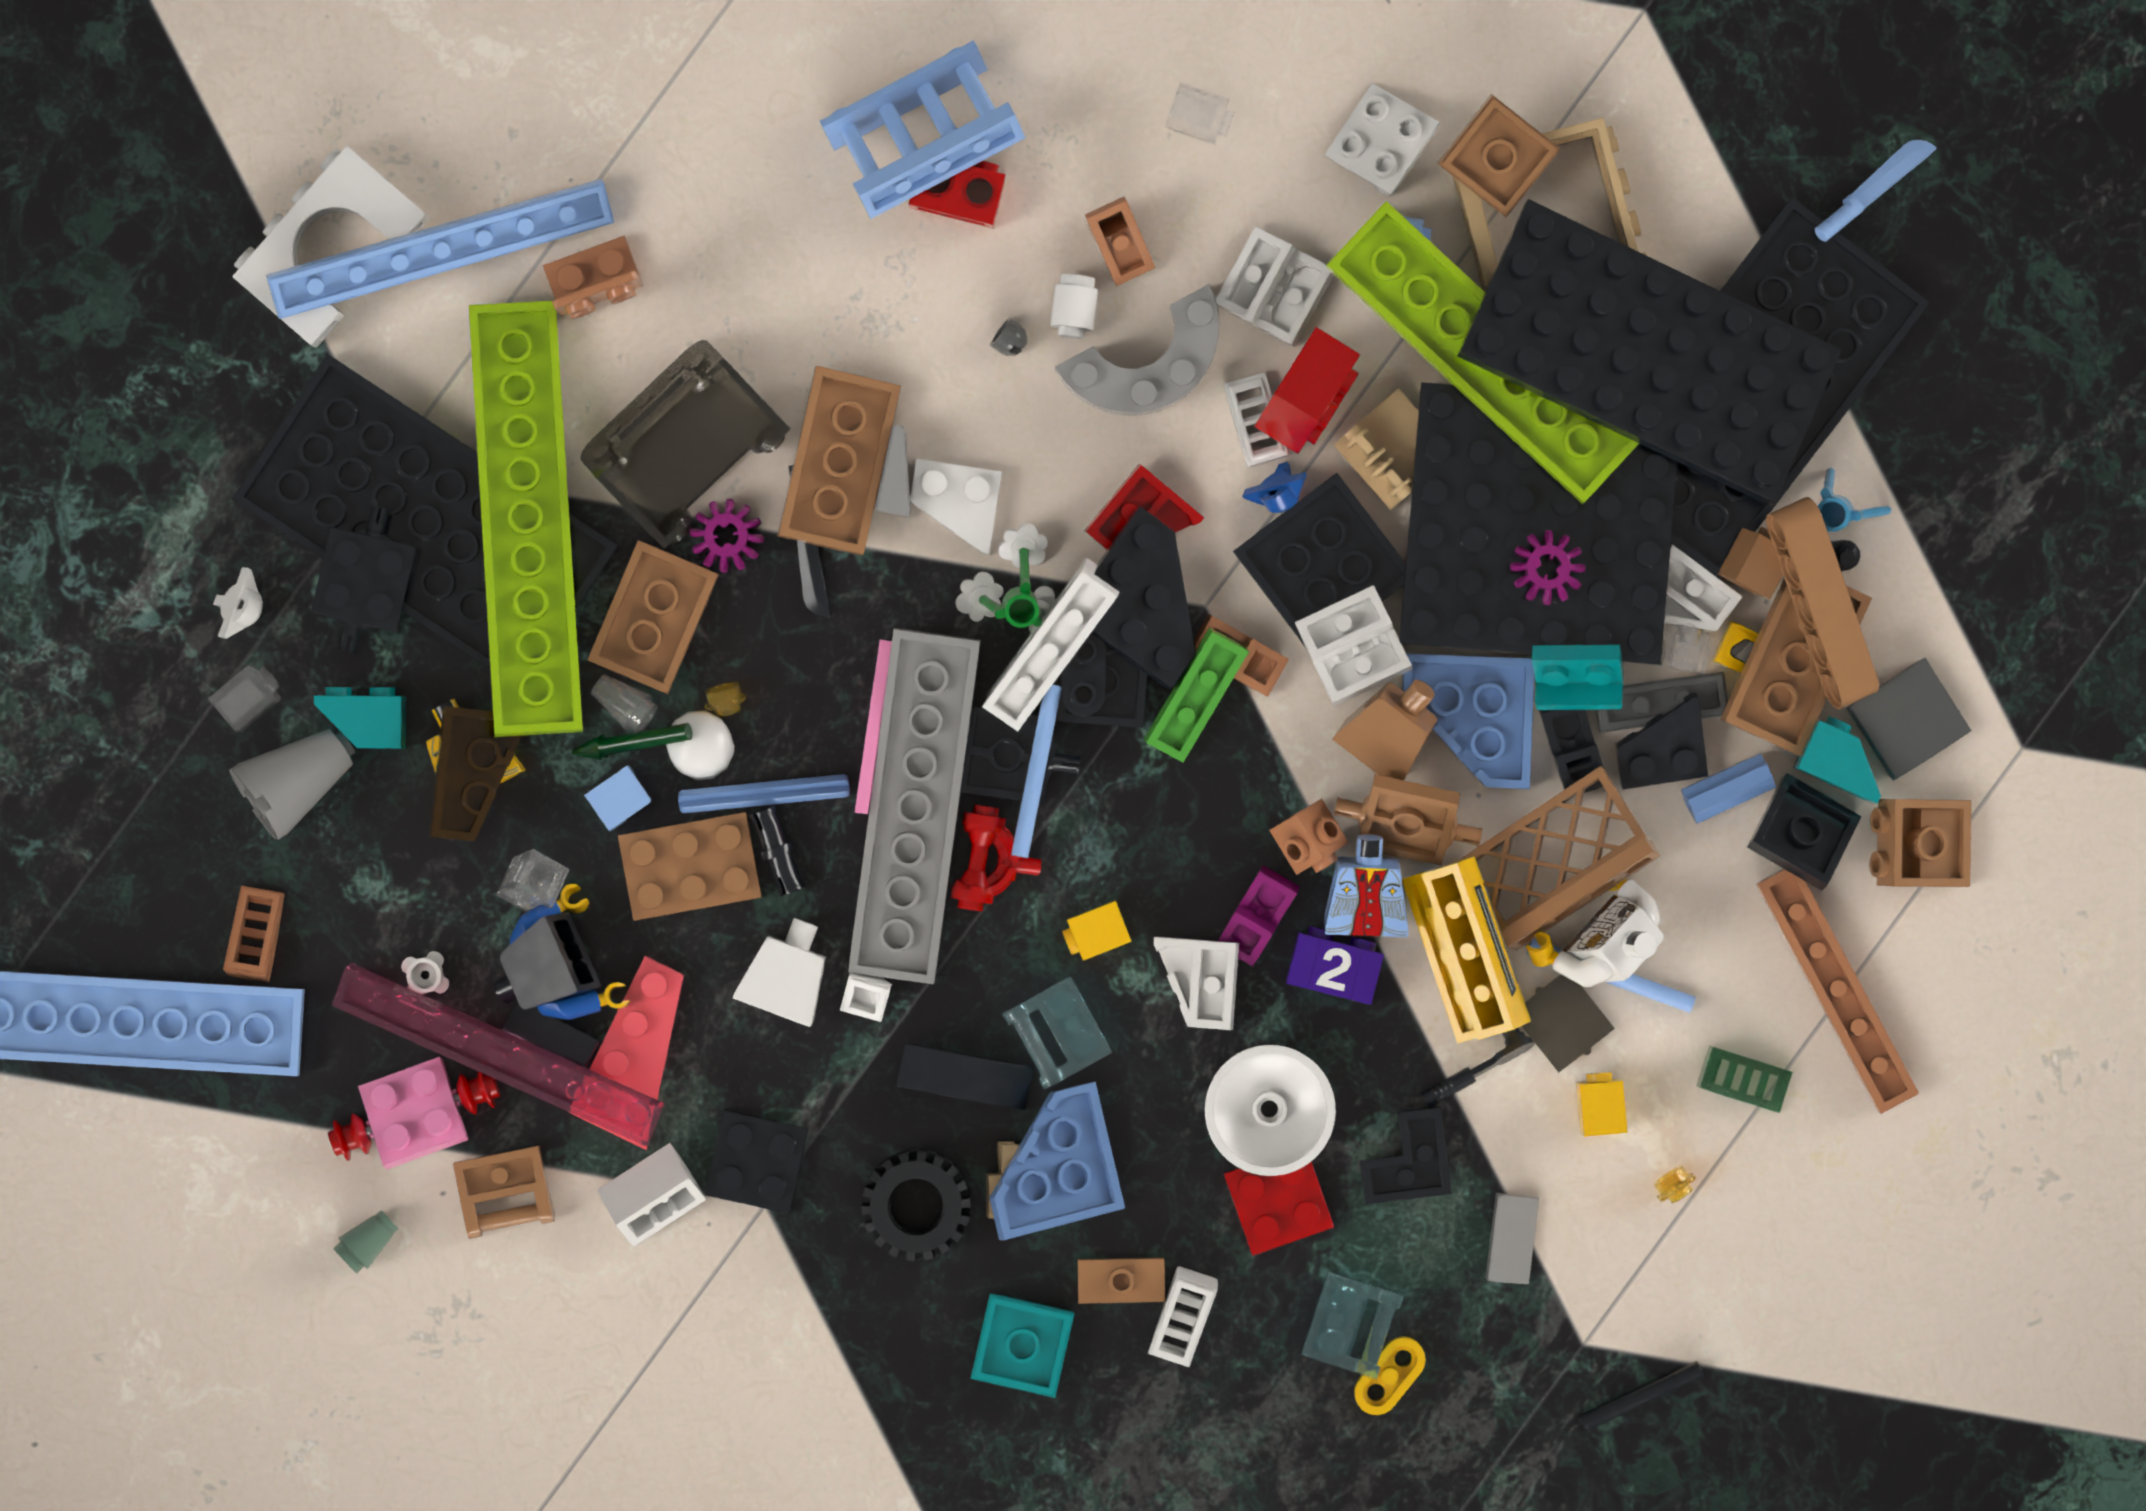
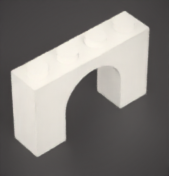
M347 145L342 151L338 148L334 149L325 158L320 166L324 172L313 184L309 181L305 182L297 190L291 199L295 203L291 210L284 217L281 214L275 216L263 231V234L267 236L256 250L252 246L245 250L234 264L238 270L232 277L276 315L266 274L299 265L298 246L300 239L307 227L317 218L331 212L354 213L365 218L387 239L417 232L430 219L428 215ZM330 304L285 317L281 320L311 346L317 348L345 315Z

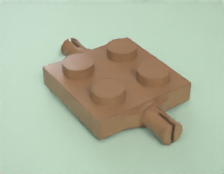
M1376 774L1374 775L1371 791L1363 803L1337 797L1334 810L1335 816L1359 820V835L1373 834L1382 836V853L1442 866L1445 852L1452 845L1453 840L1479 847L1483 828L1457 823L1456 812L1459 805V792Z

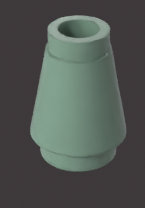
M380 1210L375 1216L373 1215L338 1238L340 1242L333 1249L357 1274L364 1267L368 1270L398 1228Z

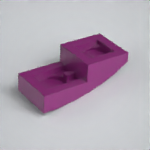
M1262 865L1218 941L1239 943L1238 959L1253 967L1297 895L1300 886Z

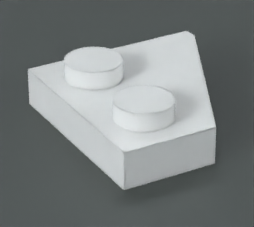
M916 458L910 502L981 553L990 555L1002 471Z
M1671 545L1664 623L1717 632L1742 596L1677 547Z
M1154 937V946L1156 951H1159L1168 972L1167 978L1173 992L1176 993L1179 999L1180 1010L1187 1027L1233 1030L1239 943Z

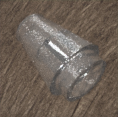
M607 674L598 680L591 692V695L597 699L626 731L630 729L635 732L643 731L658 709V705L651 701L652 695L615 678H611Z

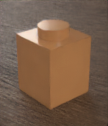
M1760 527L1758 533L1742 528L1718 575L1753 594L1771 599L1783 576V572L1768 529Z

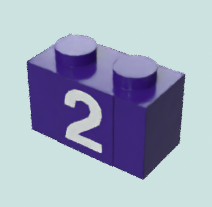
M1309 926L1307 934L1297 933L1285 981L1286 984L1369 1005L1372 1004L1384 957L1383 953L1375 951L1377 943L1356 937H1351L1350 944L1333 941L1334 935L1325 934L1324 929Z

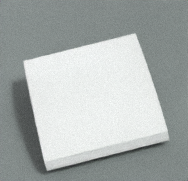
M1255 226L1215 301L1218 306L1296 347L1335 275L1326 268L1327 264Z
M1374 585L1295 622L1334 707L1413 670L1412 664L1400 643L1392 621Z

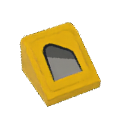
M1729 621L1712 661L1741 674L1758 633L1734 621Z

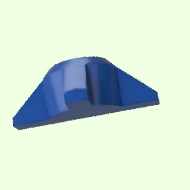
M1280 463L1274 474L1267 477L1260 485L1245 489L1242 497L1265 506L1269 512L1283 513L1291 509L1298 502L1307 474L1302 472L1292 475L1289 463Z

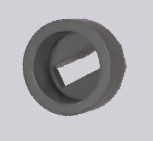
M1008 318L995 334L990 346L1006 356H1016L1022 352L1021 348L1027 345L1026 330L1012 318Z

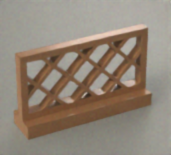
M1600 766L1462 858L1475 855L1476 861L1485 855L1501 858L1495 883L1484 881L1486 887L1494 888L1492 898L1490 895L1489 898L1504 942L1507 947L1517 951L1534 940L1537 932H1546L1660 857L1661 854L1641 828L1604 768ZM1600 780L1608 793L1604 811L1581 807L1585 789ZM1576 796L1574 805L1565 803ZM1613 802L1621 815L1611 813ZM1556 808L1573 810L1568 835L1545 831L1548 815ZM1580 812L1602 816L1597 841L1575 837ZM1610 818L1626 821L1635 835L1620 846L1604 843ZM1540 820L1538 829L1529 827ZM1522 831L1537 834L1531 859L1509 855L1513 837ZM1544 836L1566 840L1561 865L1539 861ZM1573 842L1596 847L1592 864L1584 870L1568 867ZM1504 843L1502 853L1493 851ZM1603 848L1612 850L1601 858ZM1508 860L1530 864L1525 889L1503 885ZM1537 866L1560 870L1556 888L1547 894L1532 891ZM1567 872L1576 874L1565 881ZM1501 890L1523 894L1520 912L1505 921L1497 908ZM1531 896L1540 898L1529 905Z

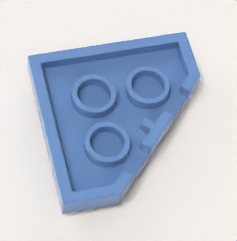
M1407 654L1413 670L1403 674L1402 690L1405 692L1414 680H1421L1432 688L1435 697L1426 709L1432 712L1438 719L1432 729L1484 787L1530 789L1534 697L1532 659Z
M1088 1082L1052 1091L1047 1096L989 1197L999 1240H1007L1125 1209L1096 1082Z

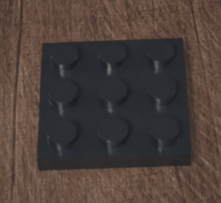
M1338 473L1334 474L1298 501L1291 509L1285 511L1233 551L1304 647V642L1295 622L1373 585L1382 602L1404 586L1406 563Z

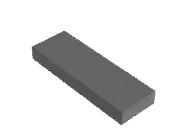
M1724 672L1623 686V706L1621 709L1596 710L1599 732L1645 727L1648 721L1660 713L1665 715L1683 703V698L1690 693H1697L1699 697L1701 719L1722 716L1728 703Z

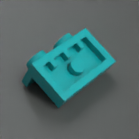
M1620 645L1532 646V665L1536 682L1535 706L1537 710H1602L1622 708L1624 668Z

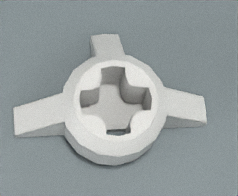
M242 567L237 583L229 588L225 595L217 594L213 605L220 607L221 616L224 619L218 637L229 638L242 629L254 624L262 613V597L258 593L252 570Z

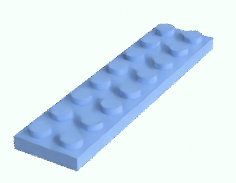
M0 971V1059L299 1076L305 989Z

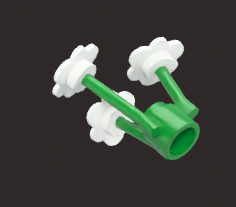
M1025 523L1019 526L1017 530H1006L1004 532L1005 541H1002L998 547L1000 557L1012 560V564L1020 568L1019 587L1012 588L1005 594L1003 604L999 600L1003 595V588L1001 585L994 583L993 577L989 573L979 572L974 576L973 581L966 579L961 583L960 589L962 593L956 599V607L962 613H969L971 620L979 622L984 618V615L987 617L995 616L997 619L1006 618L1015 627L1025 628L1029 626V630L1032 632L1035 627L1041 626L1042 617L1056 600L1054 591L1048 586L1039 587L1035 593L1031 591L1029 564L1039 565L1045 560L1044 549L1047 547L1048 541L1046 536L1038 535V530L1034 525Z

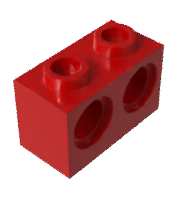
M981 161L950 177V184L945 191L933 193L926 190L910 198L909 208L994 229L1006 174L998 172L999 165ZM984 181L991 186L992 195L987 202L977 204L968 198L967 190L972 183Z

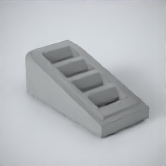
M895 425L894 427L892 426L875 508L878 512L910 518L911 504L906 432L903 426Z

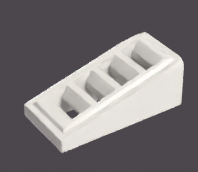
M1266 373L1223 384L1247 468L1289 456L1288 447L1276 441V445L1253 451L1250 443L1271 437L1262 431L1247 434L1246 427L1256 424L1262 413L1243 418L1241 410L1261 404L1267 406L1271 400L1272 393ZM1260 387L1261 396L1238 402L1237 393Z
M1177 1267L1148 1354L1186 1367L1190 1366L1218 1290V1280L1216 1278L1184 1267ZM1181 1288H1184V1289H1187V1290H1190V1291H1193V1292L1202 1294V1295H1203V1298L1200 1297V1296H1197V1295H1194V1294H1191V1293L1182 1291ZM1176 1302L1199 1309L1198 1313L1194 1314L1176 1308ZM1173 1319L1193 1327L1191 1331L1170 1325L1169 1321ZM1164 1335L1187 1342L1186 1348L1162 1341Z

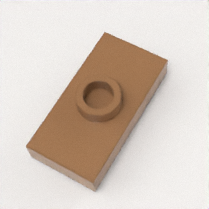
M1164 1257L1078 1259V1304L1165 1302Z

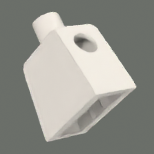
M793 918L785 941L768 936L737 987L733 999L811 1027L815 1018L826 960L825 956L810 951L818 926Z

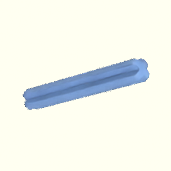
M839 774L681 790L678 793V803L682 813L844 798L850 795V784L847 775Z

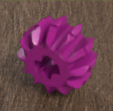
M733 499L726 500L725 513L722 514L715 501L710 502L709 509L714 515L712 519H709L701 512H698L695 516L699 522L706 525L705 530L690 529L691 536L696 538L704 537L705 542L696 544L692 548L693 552L699 554L710 549V553L703 562L706 567L712 566L717 557L720 556L719 568L722 573L728 572L729 558H733L738 570L745 569V562L740 554L745 552L752 559H757L759 556L754 549L748 547L749 541L754 543L764 542L763 535L750 534L749 530L757 528L762 524L760 518H753L746 523L743 521L751 510V507L747 504L740 508L737 515H733L735 508ZM731 525H734L738 530L733 533L735 536H739L737 542L734 545L726 543L723 547H720L716 541L721 539V537L716 535L718 528L721 526L728 529Z
M1546 530L1543 535V546L1540 545L1534 534L1527 536L1528 544L1533 552L1528 551L1522 546L1515 548L1514 552L1526 559L1525 563L1515 562L1510 564L1511 571L1525 572V576L1517 579L1513 584L1515 588H1520L1528 582L1532 585L1526 593L1525 598L1527 600H1533L1540 589L1543 590V605H1550L1552 600L1551 590L1554 589L1558 598L1563 602L1568 599V594L1562 585L1563 583L1576 590L1581 586L1577 579L1569 576L1570 572L1582 573L1585 571V565L1571 564L1570 559L1582 553L1579 547L1573 548L1567 554L1563 550L1569 542V536L1564 534L1559 539L1557 545L1554 546L1552 545L1553 532ZM1542 556H1548V561L1554 558L1558 562L1559 567L1554 570L1555 578L1552 580H1547V574L1540 577L1536 569L1541 566L1539 558Z

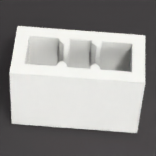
M671 1143L665 1145L597 1190L615 1225L633 1247L707 1200L692 1173Z

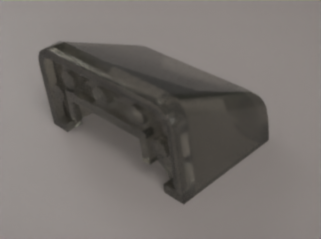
M700 340L686 349L592 438L583 449L580 459L593 476L665 549L670 543L678 542L688 533L691 513L688 508L749 450L756 454L763 452L771 453L783 443L785 434L791 428L707 340Z

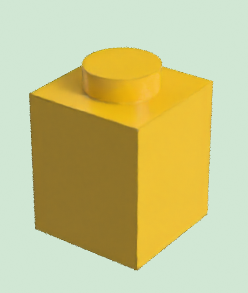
M1116 900L1067 919L1070 928L1062 931L1071 955L1080 952L1083 961L1132 942Z
M1608 1071L1587 1073L1586 1081L1576 1082L1581 1135L1588 1137L1628 1133L1623 1080L1619 1078L1612 1079V1072Z

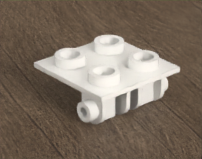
M1372 83L1324 155L1375 185L1374 188L1385 196H1393L1398 191L1399 185L1409 170H1412L1415 161L1420 158V154L1429 140L1434 137L1435 131L1441 123Z

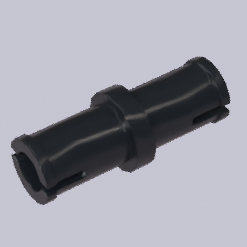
M774 805L754 812L749 816L753 821L763 851L760 852L763 861L767 860L779 891L778 894L783 896L804 888L805 884L802 882L791 852L795 849L793 842L787 841L776 812V806Z

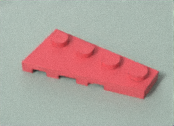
M648 956L644 957L623 1001L630 1000V1003L627 1007L618 1010L570 1107L569 1113L642 1149H648L685 974Z

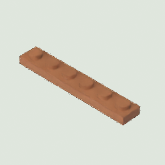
M1782 869L1756 883L1878 1113L1882 1114L1918 1095L1919 1092L1806 881Z

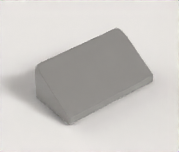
M1496 1193L1485 1276L1487 1281L1529 1284L1539 1198Z

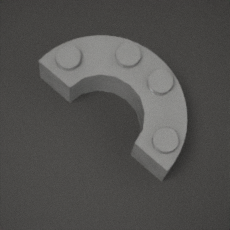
M1209 284L1170 305V312L1174 322L1173 340L1167 352L1153 364L1137 369L1118 367L1105 360L1093 346L1055 366L1056 373L1067 388L1082 401L1094 408L1117 415L1137 416L1151 414L1176 404L1200 383L1216 351L1219 335V315L1214 294Z

